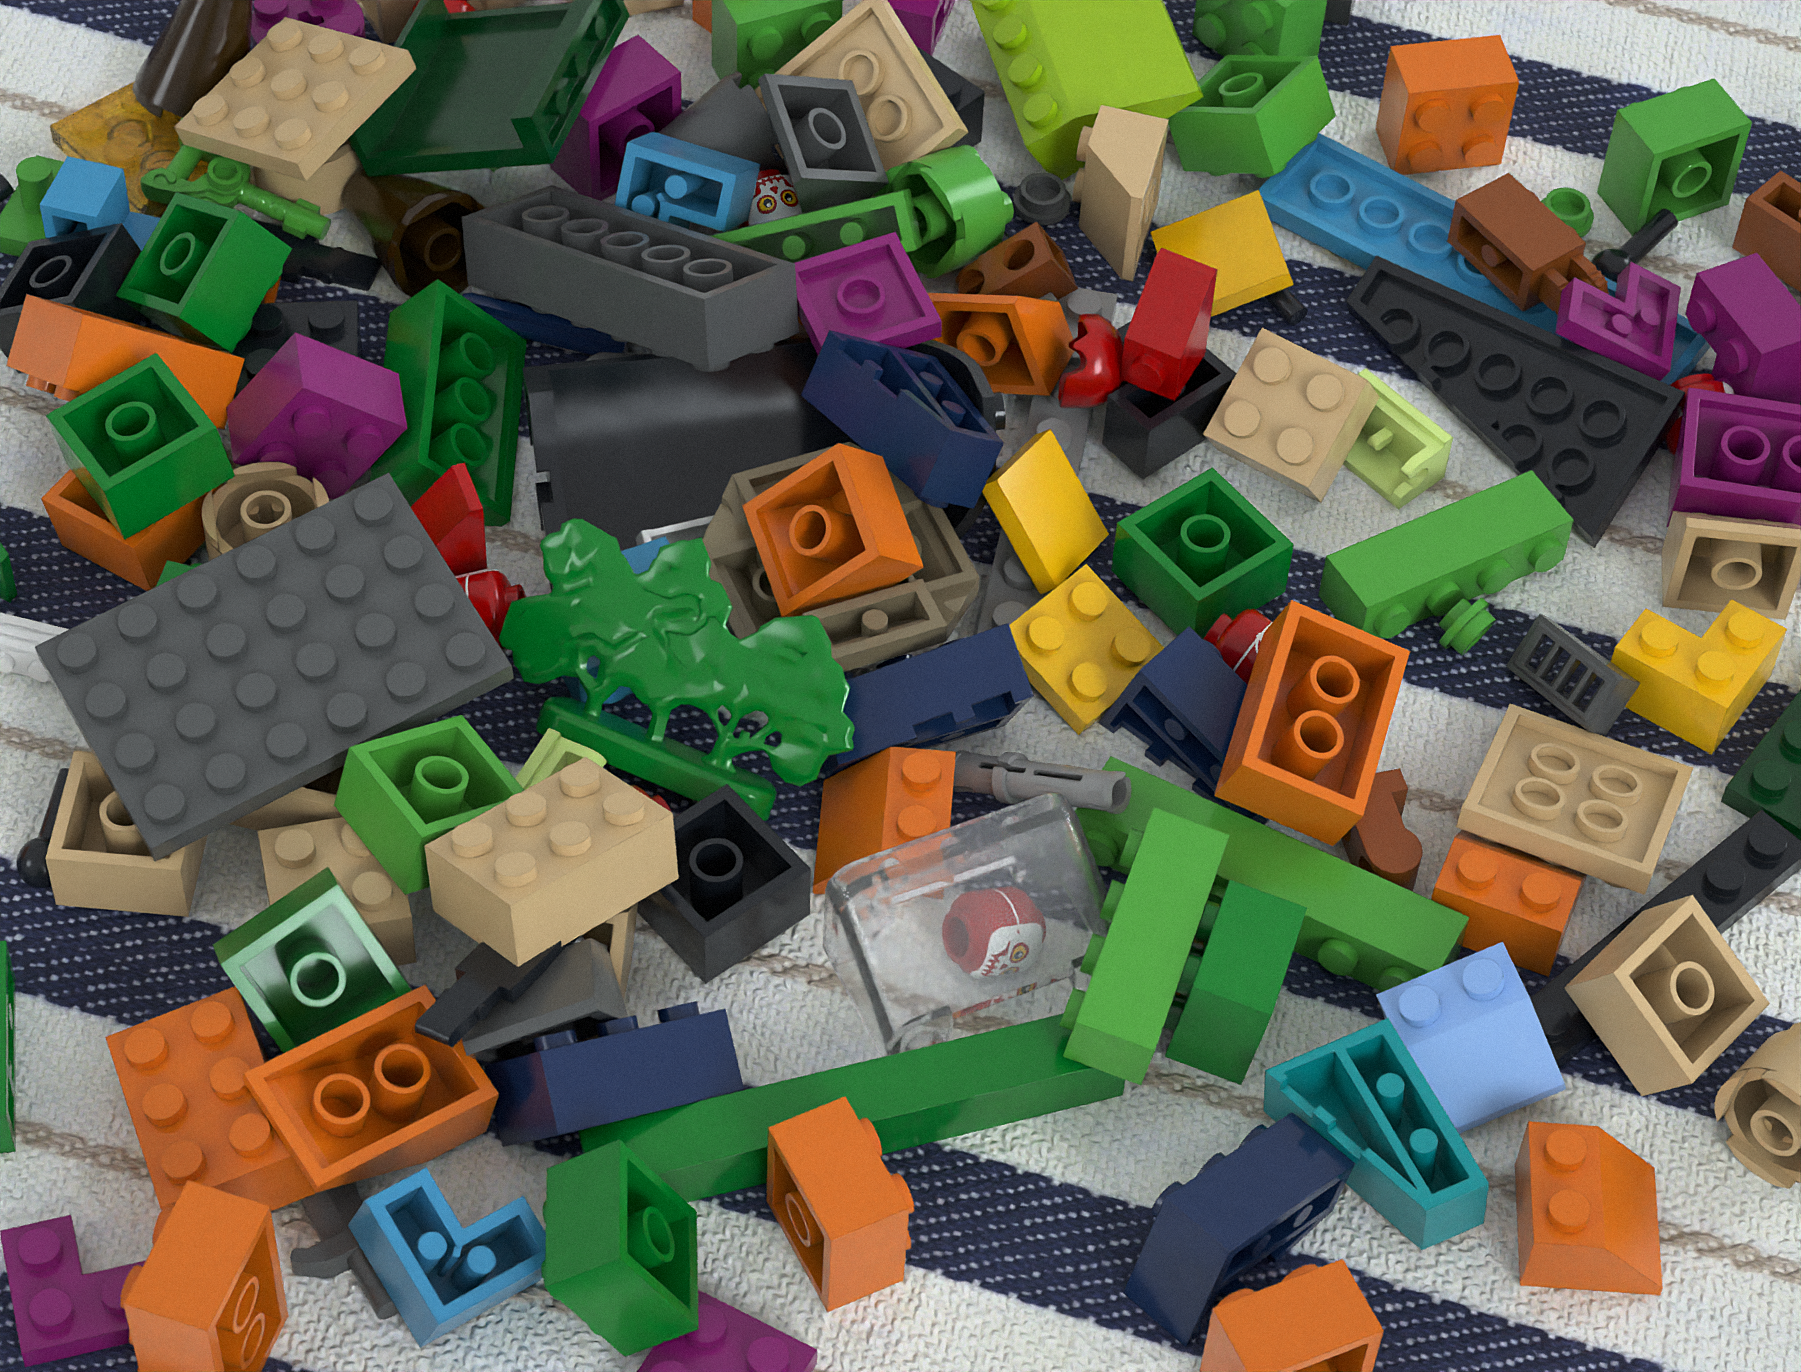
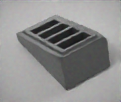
M1543 614L1538 615L1506 665L1507 668L1586 730L1604 736L1607 735L1640 685V682ZM1546 636H1548L1554 642L1538 667L1534 669L1529 665V662ZM1565 649L1570 655L1554 680L1551 681L1546 676ZM1580 663L1584 664L1586 669L1570 693L1566 692L1564 687ZM1598 675L1603 681L1588 704L1584 705L1580 701Z

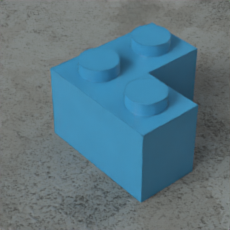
M650 132L627 142L614 205L689 229L690 222L725 232L748 220L760 164L663 134Z
M69 156L65 159L40 203L45 238L122 223L141 251L161 217H153L130 211L123 168Z
M427 1168L366 1199L348 1224L349 1229L420 1348L542 1279L541 1266L545 1260L546 1232L524 1196L463 1229Z

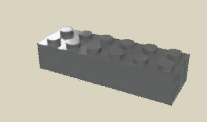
M554 185L461 217L469 285L492 292L493 296L497 299L514 300L531 306L532 311L536 313L553 314L570 320L571 324L575 327L593 328L610 334L611 339L615 341L632 342L649 348L654 355L683 360L693 364V368L704 372L723 370L734 359L749 353L767 352L774 348L776 342L799 333L794 263Z

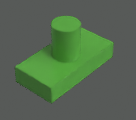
M36 155V157L22 160L17 165L18 186L0 214L1 253L20 257L30 241L45 239L40 203L63 165V161Z

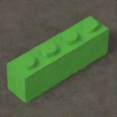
M910 188L708 235L791 263L896 232L906 252L917 250L923 246Z
M1531 470L1327 555L1319 597L1337 620L1379 638H1392L1409 625L1433 615L1443 616L1447 614L1464 598L1468 601L1484 593L1494 594L1504 589L1514 580L1535 571L1542 573L1552 569L1564 559L1574 520Z
M1153 807L1144 832L1131 828L1118 866L1130 870L1126 884L1112 880L1099 915L1100 919L1111 922L1106 937L1095 933L1092 934L1079 972L1092 976L1086 992L1073 987L1059 1027L1072 1031L1063 1057L1138 1085L1142 1084L1159 1041L1229 839V834Z

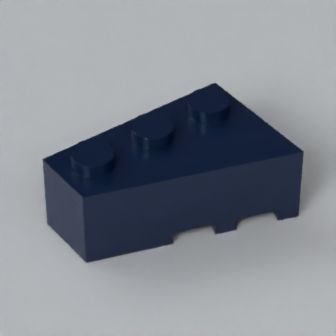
M831 330L827 334L801 394L802 397L867 452L883 456L887 469L912 489L918 499L937 508H947L950 503L974 509L1004 444L936 356Z
M1009 623L970 637L952 640L936 649L916 656L906 654L891 658L876 666L877 670L854 677L853 672H844L845 679L850 686V691L843 712L853 722L855 727L852 736L854 748L853 751L828 755L822 764L826 777L829 778L889 747L929 749L1005 726L1034 696Z
M1188 626L1139 670L1098 723L1113 734L1121 727L1125 728L1149 746L1145 750V757L1159 767L1169 760L1195 778L1196 781L1192 783L1191 790L1201 797L1263 825L1270 821L1268 818L1214 796L1248 685L1224 662L1221 653L1213 644L1201 639Z
M697 1001L657 1010L660 1024L639 1028L636 1015L596 1024L598 1038L578 1043L574 1029L533 1039L536 1053L484 1066L487 1077L499 1093L494 1112L502 1147L562 1135L744 1090L726 1009L700 1014Z
M1293 1112L1269 1128L1263 1124L1258 1125L1244 1138L1238 1149L1227 1156L1221 1152L1215 1154L1204 1164L1195 1178L1184 1185L1176 1181L1160 1194L1151 1210V1214L1156 1219L1123 1293L1186 1347L1201 1333L1202 1328L1200 1324L1208 1307L1219 1297L1224 1299L1231 1293L1246 1289V1286L1238 1279L1252 1266L1265 1257L1273 1264H1276L1333 1211L1355 1163Z

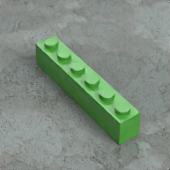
M1112 756L1109 757L1102 770L1123 771L1126 773L1125 777H1129L1132 789L1131 798L1126 809L1120 814L1079 807L1075 810L1071 849L1082 854L1087 860L1096 865L1109 866L1126 875H1129L1130 870L1118 866L1129 833L1131 828L1145 831L1153 807L1229 834L1230 836L1207 900L1220 904L1231 879L1307 907L1293 951L1320 963L1325 969L1334 974L1347 975L1381 992L1453 963L1460 954L1469 920L1468 916Z

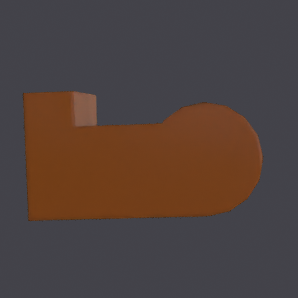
M1037 221L980 255L977 260L963 268L955 280L958 294L1007 295L1039 299L1051 292L1059 300L1078 289L1064 252Z
M1400 768L1375 773L1363 817L1341 838L1350 864L1413 892L1423 851L1422 844L1417 836L1406 829L1402 821L1408 787Z

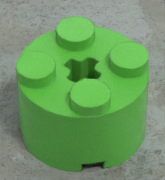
M969 145L948 147L890 168L885 172L889 183L874 194V196L910 188L923 246L906 253L915 271L928 275L926 278H936L967 266L977 260L980 255L1000 244L1004 236L1005 226L1012 221L1014 215L1013 203L1010 197L1001 191L991 170L980 159L978 152Z

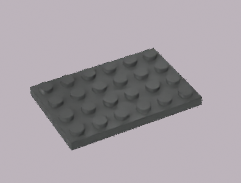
M389 473L35 646L40 662L154 861L344 766L350 746L420 727L514 679L512 665Z

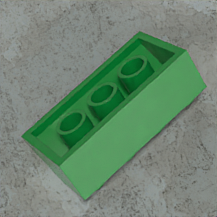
M439 279L389 314L383 367L399 373L407 429L371 465L369 482L389 473L411 507L451 466L465 463L483 506L484 526L502 527L510 522L523 384L522 368H524L526 339L520 337L517 333Z

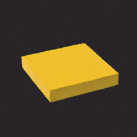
M1259 190L1150 232L1157 253L1161 248L1218 269L1211 317L1294 285Z
M1051 429L1038 433L1027 441L986 481L982 490L1040 594L1051 591L1063 583L1109 535Z

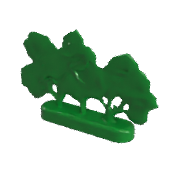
M573 518L562 523L560 531L550 533L541 540L540 548L543 554V570L546 578L553 585L552 592L512 601L498 640L502 647L512 650L514 665L518 668L524 682L541 684L562 675L576 677L579 679L588 697L586 703L567 697L557 696L548 698L541 706L535 726L540 734L544 736L548 728L561 733V737L601 754L607 760V764L697 802L728 784L763 821L768 820L776 798V789L767 779L733 765L732 758L744 752L764 750L770 758L772 769L786 783L801 787L818 778L821 766L828 755L853 751L852 736L855 727L853 722L843 712L850 686L845 679L843 668L832 658L831 642L819 618L813 615L776 617L760 626L757 632L739 639L732 635L726 627L733 609L732 603L722 584L712 580L709 575L712 564L701 537L692 540H680L661 546L657 557L652 560L649 569L639 574L633 572L626 557L621 553L616 537L607 534L583 519ZM592 656H596L600 660L597 678H594L587 672V662ZM619 686L630 688L643 704L648 705L653 714L648 729L601 710L603 702ZM681 704L692 705L708 714L719 736L709 754L664 736L672 709ZM722 705L732 715L726 726L721 724L718 716V709ZM754 711H761L767 715L768 723L751 738L750 733L741 730L739 738L733 736L732 733L739 720L745 715ZM778 731L782 734L781 743L777 747L764 744L766 737L773 732Z

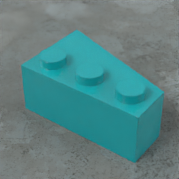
M1389 1018L1265 1070L1263 1111L1275 1122L1293 1112L1353 1161L1355 1165L1346 1184L1421 1250L1484 1223L1489 1182Z

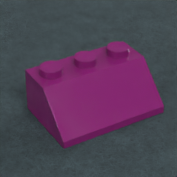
M1688 388L1670 480L1666 527L1669 526L1673 511L1705 513L1708 515L1745 519H1764L1801 526V405Z

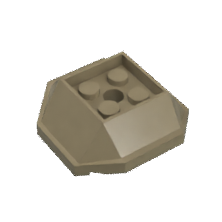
M851 442L843 443L844 445L866 451ZM831 447L732 474L722 495V503L710 521L702 540L712 564L709 575L712 580L722 584L732 603L733 609L726 627L732 635L739 639L757 632L760 626L774 618L782 617L742 505ZM889 470V475L924 567L891 588L802 614V616L813 615L819 618L831 642L832 658L843 668L844 672L946 642L977 596L980 577L943 509L931 506L918 499L914 495L913 490Z

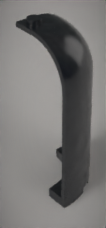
M809 337L778 341L775 343L774 348L767 352L746 354L730 361V365L727 368L713 372L699 371L693 368L691 363L674 357H662L654 354L522 368L530 446H533L536 473L546 472L547 482L535 483L541 531H545V537L550 533L560 531L562 523L573 518L583 519L607 534L616 537L620 549L623 551L637 546L635 537L643 530H652L715 515L722 503V495L732 474L832 447L837 443L851 442L860 448L862 447L801 396L818 357ZM934 340L903 348L936 356L993 430L996 432V430L1005 429L1006 414L1003 396L1001 392L993 393L983 370L973 358L952 346ZM995 462V464H994V466H993V468H992V471H991V473H990L988 479H989V478L995 473V471H996V462ZM982 492L974 509L950 503L947 508H942L959 540L973 526L987 502ZM549 581L550 590H551V592H552L553 585H552L551 582Z

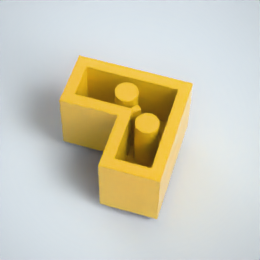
M1731 599L1706 633L1700 638L1645 608L1615 646L1611 659L1614 665L1640 682L1625 708L1712 755L1770 678L1787 628Z

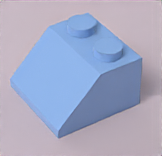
M1503 942L1376 994L1384 1019L1389 1018L1459 1134L1566 1090L1565 1083L1530 997Z

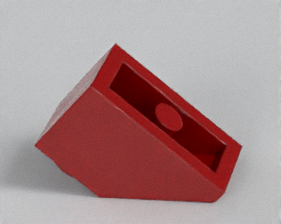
M1164 248L1159 250L1125 335L1120 372L1121 380L1175 401L1206 352L1218 269Z
M465 463L451 466L411 506L454 576L487 569L483 506Z

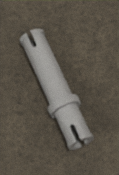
M964 750L956 752L953 790L955 792L994 795L1001 803L1019 804L1023 800H1031L1120 814L1129 804L1132 788L1129 777H1125L1126 773L1123 771L1095 770L1070 765L1035 762L1028 760L1024 754L1016 752H1005L1000 756L982 755Z

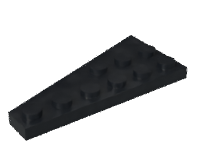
M1377 255L1346 300L1349 313L1513 471L1521 475L1532 470L1573 518L1572 527L1594 548L1684 409L1685 392Z

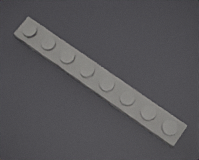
M1078 288L1059 300L1056 299V302H1060L1073 339L1078 336V319L1082 314H1099L1113 324L1118 294ZM1074 351L1063 373L1071 372L1080 365V356L1076 351ZM1059 378L1049 396L1033 395L1021 447L1034 435L1051 429L1078 477L1094 407L1060 408L1058 399ZM1001 528L976 634L1006 623L1010 625L1051 592L1048 591L1040 594L1037 591L1003 528Z

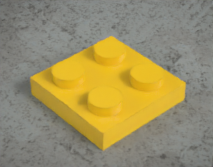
M1087 564L1009 625L1028 681L1078 735L1102 717L1139 670L1164 649L1157 639Z

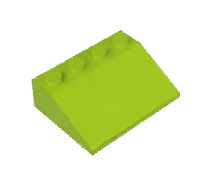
M970 0L1026 148L1047 173L1054 174L1061 180L1078 172L1079 168L1085 167V162L1076 160L1080 135L1084 126L1093 128L1101 105L1167 119L1204 97L1163 0Z

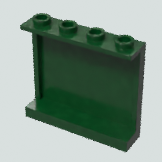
M420 0L394 44V47L409 50L417 69L348 138L350 147L357 154L367 176L553 164L630 16L624 1L573 0L572 3L449 13L443 0Z

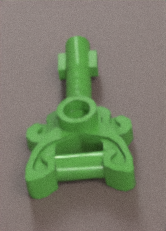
M179 135L178 143L180 149L166 169L161 167L151 170L142 176L140 180V187L144 196L152 201L169 204L175 193L178 192L232 209L240 203L273 219H277L283 223V231L303 240L307 234L323 240L331 225V219L320 215L319 206L301 198L296 203H293L249 183L251 171L248 164L183 145ZM200 160L209 164L207 173L193 182L187 181Z

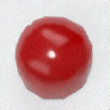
M1082 314L1078 319V336L1068 344L1069 349L1076 351L1080 356V365L1075 370L1065 372L1060 376L1058 393L1060 408H1091L1104 405L1107 402L1108 395L1119 389L1123 382L1120 372L1124 344L1119 331L1109 320L1099 314Z

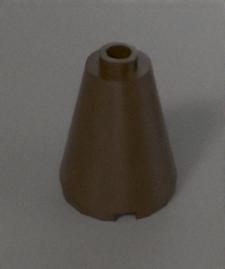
M181 0L136 74L133 92L137 101L151 114L159 118L162 117L163 110L181 116V118L185 117L192 110L193 105L200 98L206 96L230 72L231 67L250 52L253 0Z
M363 168L353 175L344 191L343 201L345 209L393 283L401 292L413 297L437 279L459 294L470 286L467 279L461 217L486 209L482 204L465 192L406 174L368 177Z

